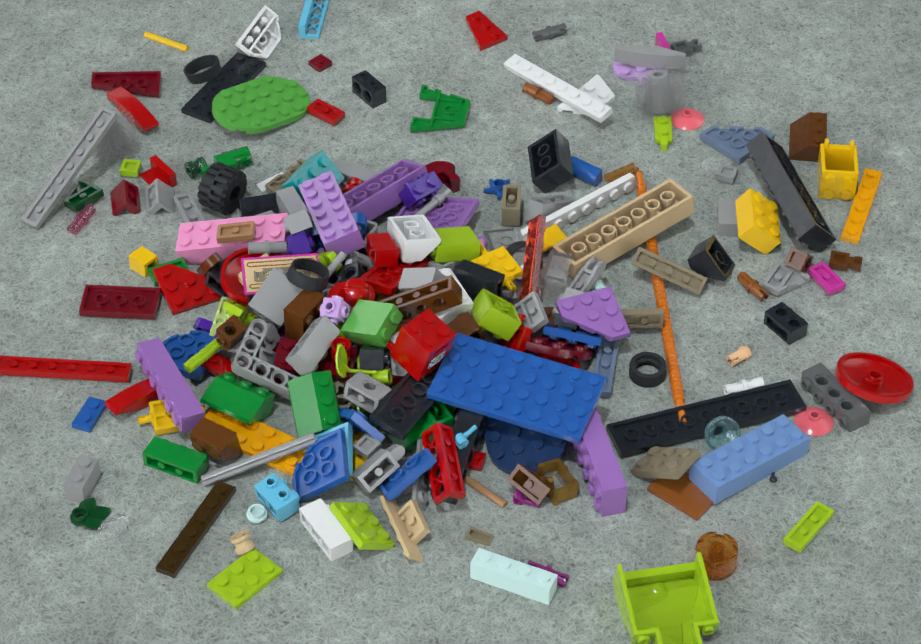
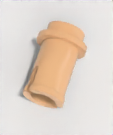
M740 346L737 351L726 356V361L731 360L727 363L733 367L743 360H749L751 351L747 346Z

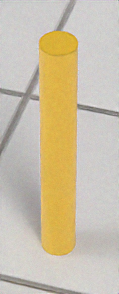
M147 31L144 33V37L184 52L189 50L187 45Z

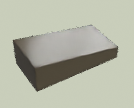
M471 526L465 536V540L490 546L494 535Z

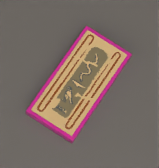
M318 253L241 258L244 296H254L273 267L276 269L280 268L287 273L292 261L295 259L308 258L319 262ZM297 270L298 272L309 277H320L319 275L307 270Z

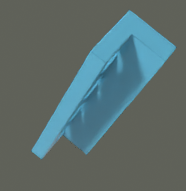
M316 0L305 1L298 25L299 38L319 39L329 0H320L325 1L320 5L316 3ZM318 9L321 11V13H319V14H317V15H316L315 13H313L314 11H316V10H318ZM315 19L319 21V23L314 25L311 23ZM315 30L316 34H307V32Z

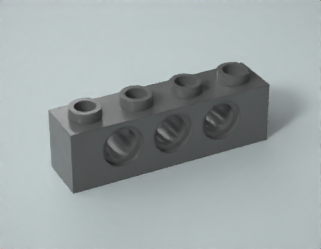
M821 362L802 371L801 387L808 391L814 400L825 408L829 415L838 420L842 428L852 432L869 423L871 411L853 393L844 388L836 376Z

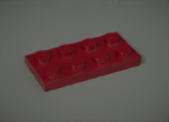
M86 284L79 308V315L85 317L155 320L161 297V288Z
M280 338L273 365L292 375L301 376L285 360L299 340ZM329 347L327 356L319 361V367L315 372L331 370L332 380L348 381L353 376V373L346 372L345 378L338 374L336 363L331 359L332 350ZM351 347V359L347 363L350 369L355 367L358 347Z

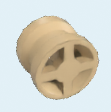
M248 530L239 531L229 538L230 542L235 545L234 550L237 555L249 552L255 547L254 542L249 538L250 533Z

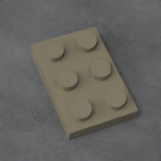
M655 446L650 448L648 453L638 460L630 471L634 477L678 480L701 457L699 449L687 447Z

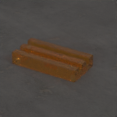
M631 163L605 174L603 179L609 184L631 173L635 176L636 180V173L642 171H639V168L635 167L634 163Z

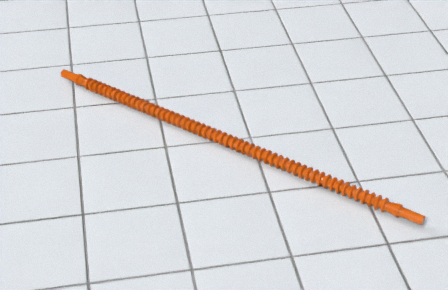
M642 172L636 173L638 197L647 192ZM656 236L645 241L646 249L659 255ZM651 274L657 308L664 309L663 327H660L673 402L676 407L686 404L684 403V390L664 279ZM684 410L678 412L679 420L685 415Z

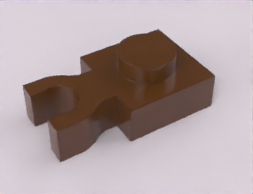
M831 250L829 267L843 271L851 268L854 271L860 272L863 257H849L850 253Z

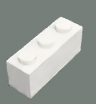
M320 498L299 508L300 521L330 561H333L352 552L354 542L329 509L330 505H326Z

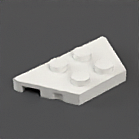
M598 74L579 88L582 92L607 106L615 100L614 93ZM564 102L557 106V111L559 112L565 110L572 111L573 114H584Z

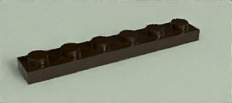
M221 481L216 482L157 564L156 572L175 579L235 494V486Z

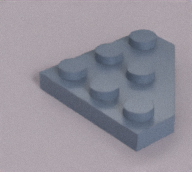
M711 126L700 133V140L740 164L750 157L746 145L761 131L773 140L775 135L763 127L744 129V126H729V129H719V126Z

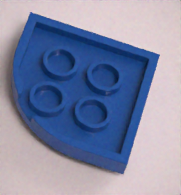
M192 330L189 334L180 336L175 334L162 342L182 376L201 382L209 372L200 365L193 372L188 373L183 368V364L215 339V336L209 335L210 332Z
M339 428L324 435L304 451L306 455L302 458L301 463L297 462L295 466L292 486L293 490L300 497V504L350 480L345 431Z

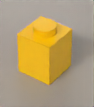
M143 246L128 255L130 268L145 278L149 276L148 268L159 265L158 256Z

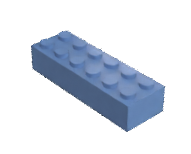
M783 414L699 458L690 467L689 479L715 505L806 455L810 438Z

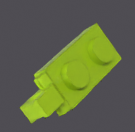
M654 116V140L656 144H660V151H667V146L672 144L673 139L671 116H662V119L661 116Z

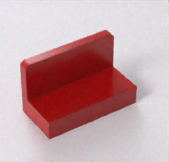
M157 155L150 157L151 169L141 173L140 177L148 185L154 180L159 179L172 188L177 186L176 173Z

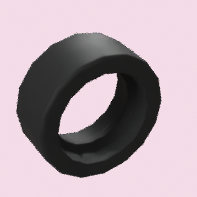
M653 352L638 353L631 358L629 363V378L640 387L653 388L659 386L666 377V361L662 356ZM642 365H650L659 371L654 374H644L636 368Z

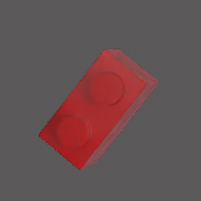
M389 232L366 234V252L375 268L398 266V259L401 257L400 248L396 246L395 240L392 239Z

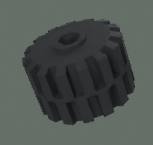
M221 162L211 164L210 168H207L202 176L198 187L197 197L199 198V203L223 215H229L238 208L237 200L244 198L247 190L246 174Z

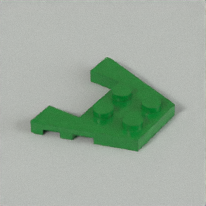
M422 84L419 99L436 102L431 119L412 118L410 132L465 128L470 109V100L454 94L449 96L441 93L439 89L434 91L428 89L427 85Z

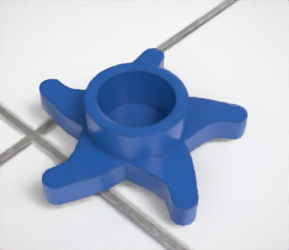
M489 179L491 187L484 188L483 192L486 194H496L497 199L500 200L503 196V185L510 184V180Z

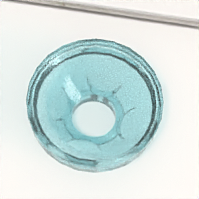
M719 416L711 420L704 432L705 441L712 450L724 446L741 435L738 423L727 416ZM717 426H722L723 432L719 436H715L714 429Z

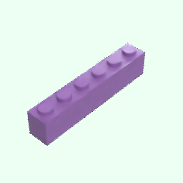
M160 338L138 342L135 359L137 363L140 362L144 375H147L151 387L156 389L159 400L163 401L166 412L172 416L174 425L178 426L181 433L193 430L201 418L205 417V412Z

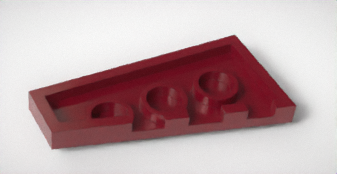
M161 71L92 72L91 87L107 91L123 87L131 94L159 98L162 76Z

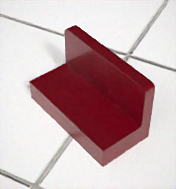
M123 179L110 192L113 216H118L124 209L133 214H138L141 211L138 187Z

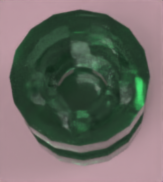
M202 156L196 158L193 162L188 161L184 164L185 171L191 179L201 174L202 167L208 166Z

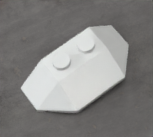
M264 5L235 45L248 56L267 59L281 40L278 15Z

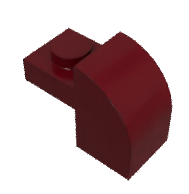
M434 161L425 165L427 173L434 171L442 184L453 193L460 191V178L455 174L454 164L447 161Z

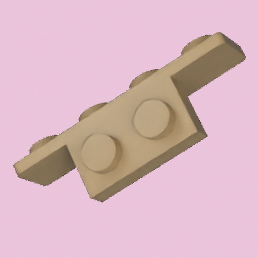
M382 495L380 497L383 504L382 508L390 519L389 523L395 530L397 540L401 543L403 554L410 560L413 559L421 562L423 557L417 544L430 532V529L417 501L410 499L400 509L395 499L389 501L385 495Z

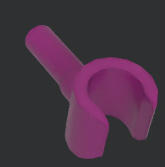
M520 490L514 491V504H528L540 508L541 504L537 505L532 500L524 498L525 494Z

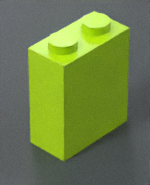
M469 226L434 228L441 238V243L429 255L432 256L436 263L456 262L463 259L469 261L480 257L481 242Z

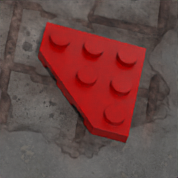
M173 264L152 269L172 315L221 300L220 295L204 284L206 278L204 275Z

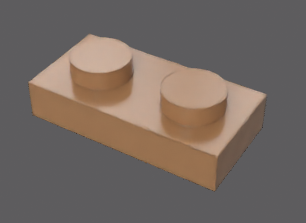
M254 221L219 224L216 240L218 244L254 240L256 224Z

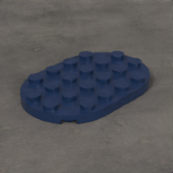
M488 417L483 431L487 451L492 463L499 470L508 474L512 473L518 463L537 473L536 470L539 463L561 458L567 448L566 440Z

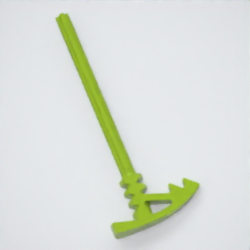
M334 251L318 254L319 262L327 268L337 257ZM342 263L338 266V268L335 271H338L341 267H343ZM248 312L240 321L248 328L251 322L259 319V317ZM215 338L183 364V368L188 373L193 372L223 347L217 343Z

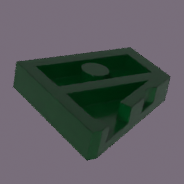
M81 178L78 181L79 186L77 188L73 187L70 194L63 200L64 205L74 212L81 211L87 205L96 202L104 196L103 189Z

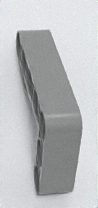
M255 319L249 325L231 363V370L236 375L290 400L287 381L298 377L255 357L268 329L267 323L264 320ZM253 328L260 329L261 333H256ZM245 344H250L253 350L246 348ZM237 361H243L246 366H240ZM256 369L261 370L264 375L257 374ZM274 378L280 379L282 384L276 383Z

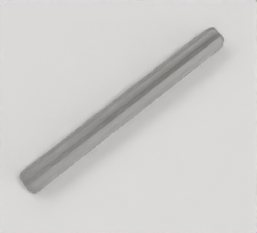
M314 433L305 435L201 476L204 486H208L305 449L315 443L317 440Z

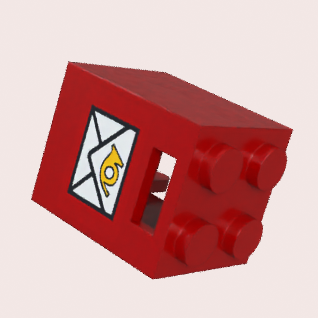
M428 308L401 327L395 344L389 342L386 346L391 351L390 356L415 380L420 381L441 365L444 357L449 354L457 334Z

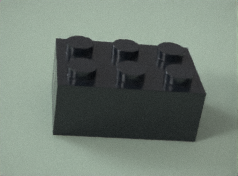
M557 129L528 146L532 183L543 193L556 189V187L574 177L569 141Z

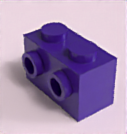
M434 171L428 174L424 172L417 177L416 181L411 179L403 185L405 188L398 195L406 207L410 209L416 205L418 207L421 206L428 198L432 199L433 196L440 193L439 190L444 185Z
M309 229L286 237L289 244L287 245V250L290 255L310 254L316 251L315 246H318L315 236L310 235Z

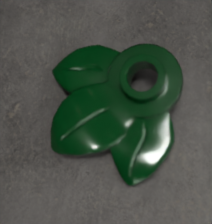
M88 498L83 500L79 507L72 510L70 520L76 526H85L89 530H100L106 527L103 520L110 515L111 508L96 506L95 498Z

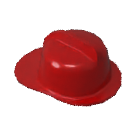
M351 278L332 286L329 290L328 298L340 296L351 308H354L359 299L374 301L375 292L372 286L363 279Z

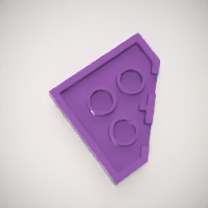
M610 286L556 301V308L561 320L564 322H572L592 334L598 333L605 336L604 339L611 342L630 337V330Z

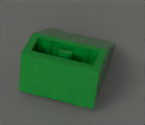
M437 401L403 441L383 429L392 444L402 445L405 451L409 452L417 449V440L422 439L421 434L435 423L439 422L454 428V418L442 402ZM434 434L429 437L430 443L433 441Z

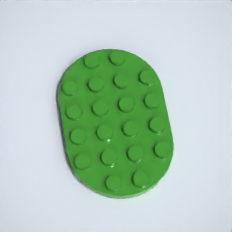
M265 75L262 78L221 90L213 99L212 115L220 125L231 131L236 132L237 129L239 131H246V134H259L303 118L307 114L310 97L308 92L301 85L297 84L295 80Z

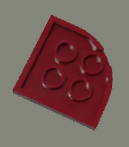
M547 335L537 336V338L527 341L525 350L566 359L577 357L576 360H589L593 358L595 351L589 349L590 347H586L585 344L571 345V343L566 342L564 339L554 341L547 338Z

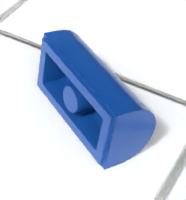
M571 157L574 177L595 187L602 182V169L577 157Z

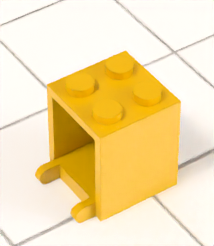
M825 138L824 144H820L817 163L818 198L854 200L859 175L857 145H854V140H850L849 145L829 144V139Z

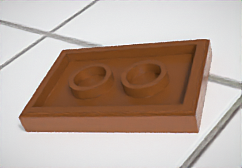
M687 472L678 480L656 478L647 487L648 492L696 521L714 505L713 501L689 479Z

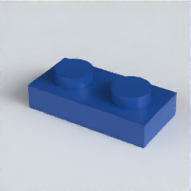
M89 396L73 420L72 428L90 433L107 408L104 405L105 401Z

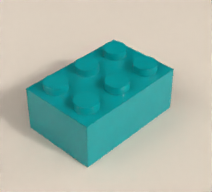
M322 150L310 156L281 188L294 186L307 207L298 187L299 184L331 170L338 185L345 178Z

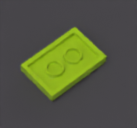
M332 502L329 509L359 550H390L393 548L395 543L390 538L389 533L379 523V520L370 511L367 504L364 502Z
M253 548L207 583V588L238 610L282 575L283 569Z

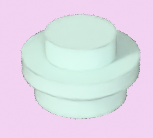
M253 504L247 510V519L252 523H261L267 518V510L261 504Z

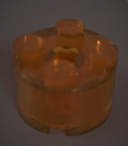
M713 531L699 537L695 548V557L697 552H701L708 580L715 582L729 578L735 572L737 564L738 544L735 539L728 534L720 535Z

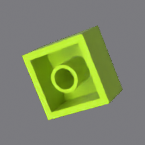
M484 288L473 301L472 315L481 330L492 332L498 339L503 338L509 341L522 324L513 304Z

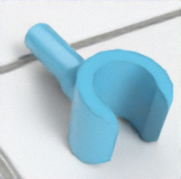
M473 425L463 434L458 433L456 435L455 443L459 449H464L468 445L469 441L467 438L477 429L476 425Z

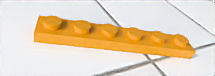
M865 168L841 234V241L859 244L883 172Z

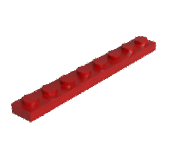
M0 355V375L129 383L132 372V363Z

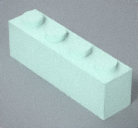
M478 548L470 562V578L547 605L550 604L557 590V574Z

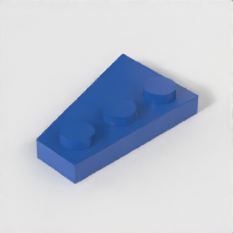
M550 322L544 326L543 334H547V338L558 340V337L565 338L566 342L577 344V341L585 343V346L590 348L600 346L603 337L579 330L572 332V329L565 326L554 328L553 323Z
M338 407L340 419L344 423L349 422L357 431H362L365 434L368 433L379 442L383 441L385 436L366 421L367 417L362 412L355 411L354 409L350 410L347 407L345 409Z
M425 448L405 462V466L396 469L378 486L385 497L392 501L394 498L399 497L405 488L414 484L420 475L430 470L437 460L430 450Z

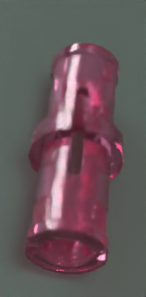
M86 204L83 210L75 215L73 222L67 227V231L77 235L80 229L88 224L89 218L96 212V209H93L94 206Z

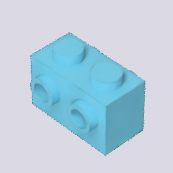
M272 473L254 485L257 499L280 523L299 511L300 497L295 490L291 491L288 488L286 481L282 477L279 478L275 473Z

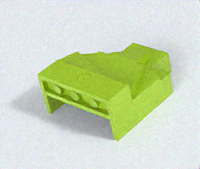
M701 552L696 553L694 562L623 572L622 564H617L612 583L624 626L627 627L628 634L630 635L631 644H648L653 641V644H703L700 634L710 635L716 632L719 619Z

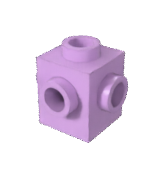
M340 296L324 297L323 304L320 306V317L326 315L335 325H344L349 317L351 306Z

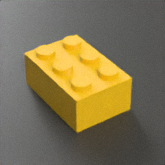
M751 188L735 200L738 238L763 254H768L781 243L778 207L774 201L768 200L760 192H756Z

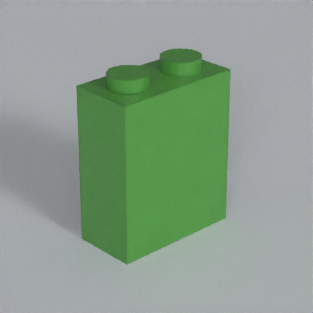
M359 299L340 331L352 343L386 347L403 315L395 304Z

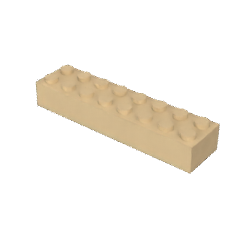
M670 178L553 245L554 261L573 279L591 257L596 258L598 261H604L607 264L694 213L693 196Z

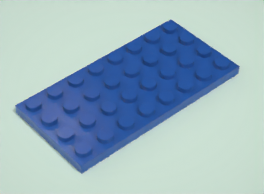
M456 333L457 335L449 354L444 357L427 391V398L576 444L580 443L607 382V377Z

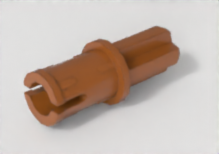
M528 82L522 87V92L531 95L535 100L539 99L549 105L554 101L553 95L543 91L541 87H535Z
M746 272L739 273L737 280L747 288L748 293L751 292L760 302L769 297V292L759 285V281L753 280Z

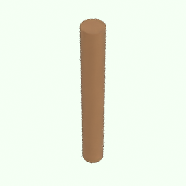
M466 476L464 483L501 508L508 505L506 500L470 476Z

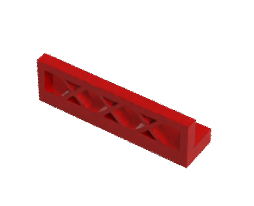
M437 422L423 432L421 436L424 449L428 448L433 455L437 449V462L428 470L434 503L440 504L448 497L461 500L466 494L453 428ZM434 434L433 441L430 444L429 437ZM440 466L441 471L437 479L436 473ZM443 483L445 491L440 494L439 491Z

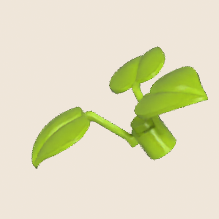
M342 344L337 345L336 369L342 378L346 377V372L358 373L361 371L384 385L392 384L390 369H359L360 356L357 359L358 369H350L347 366L345 348ZM357 405V410L367 417L366 421L368 422L369 412Z

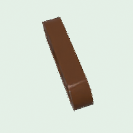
M215 252L204 260L196 271L205 276L207 271L218 264L222 258Z

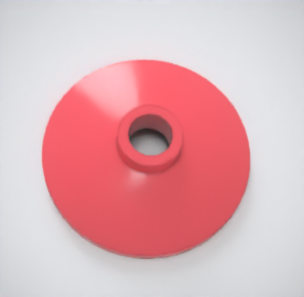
M680 108L671 113L672 125L678 129L695 130L704 124V116L698 110Z
M807 407L806 411L794 416L795 425L810 436L825 435L834 426L833 417L826 410L819 407Z

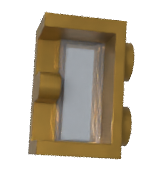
M560 458L537 465L538 478L552 488L547 497L554 506H557L562 501L577 497L579 483L577 479L573 478L568 467L563 464Z

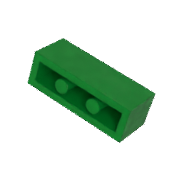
M154 436L142 452L145 466L196 484L199 483L201 476L209 469L207 454Z

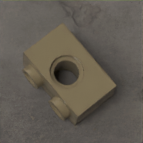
M503 185L501 225L520 226L521 185Z

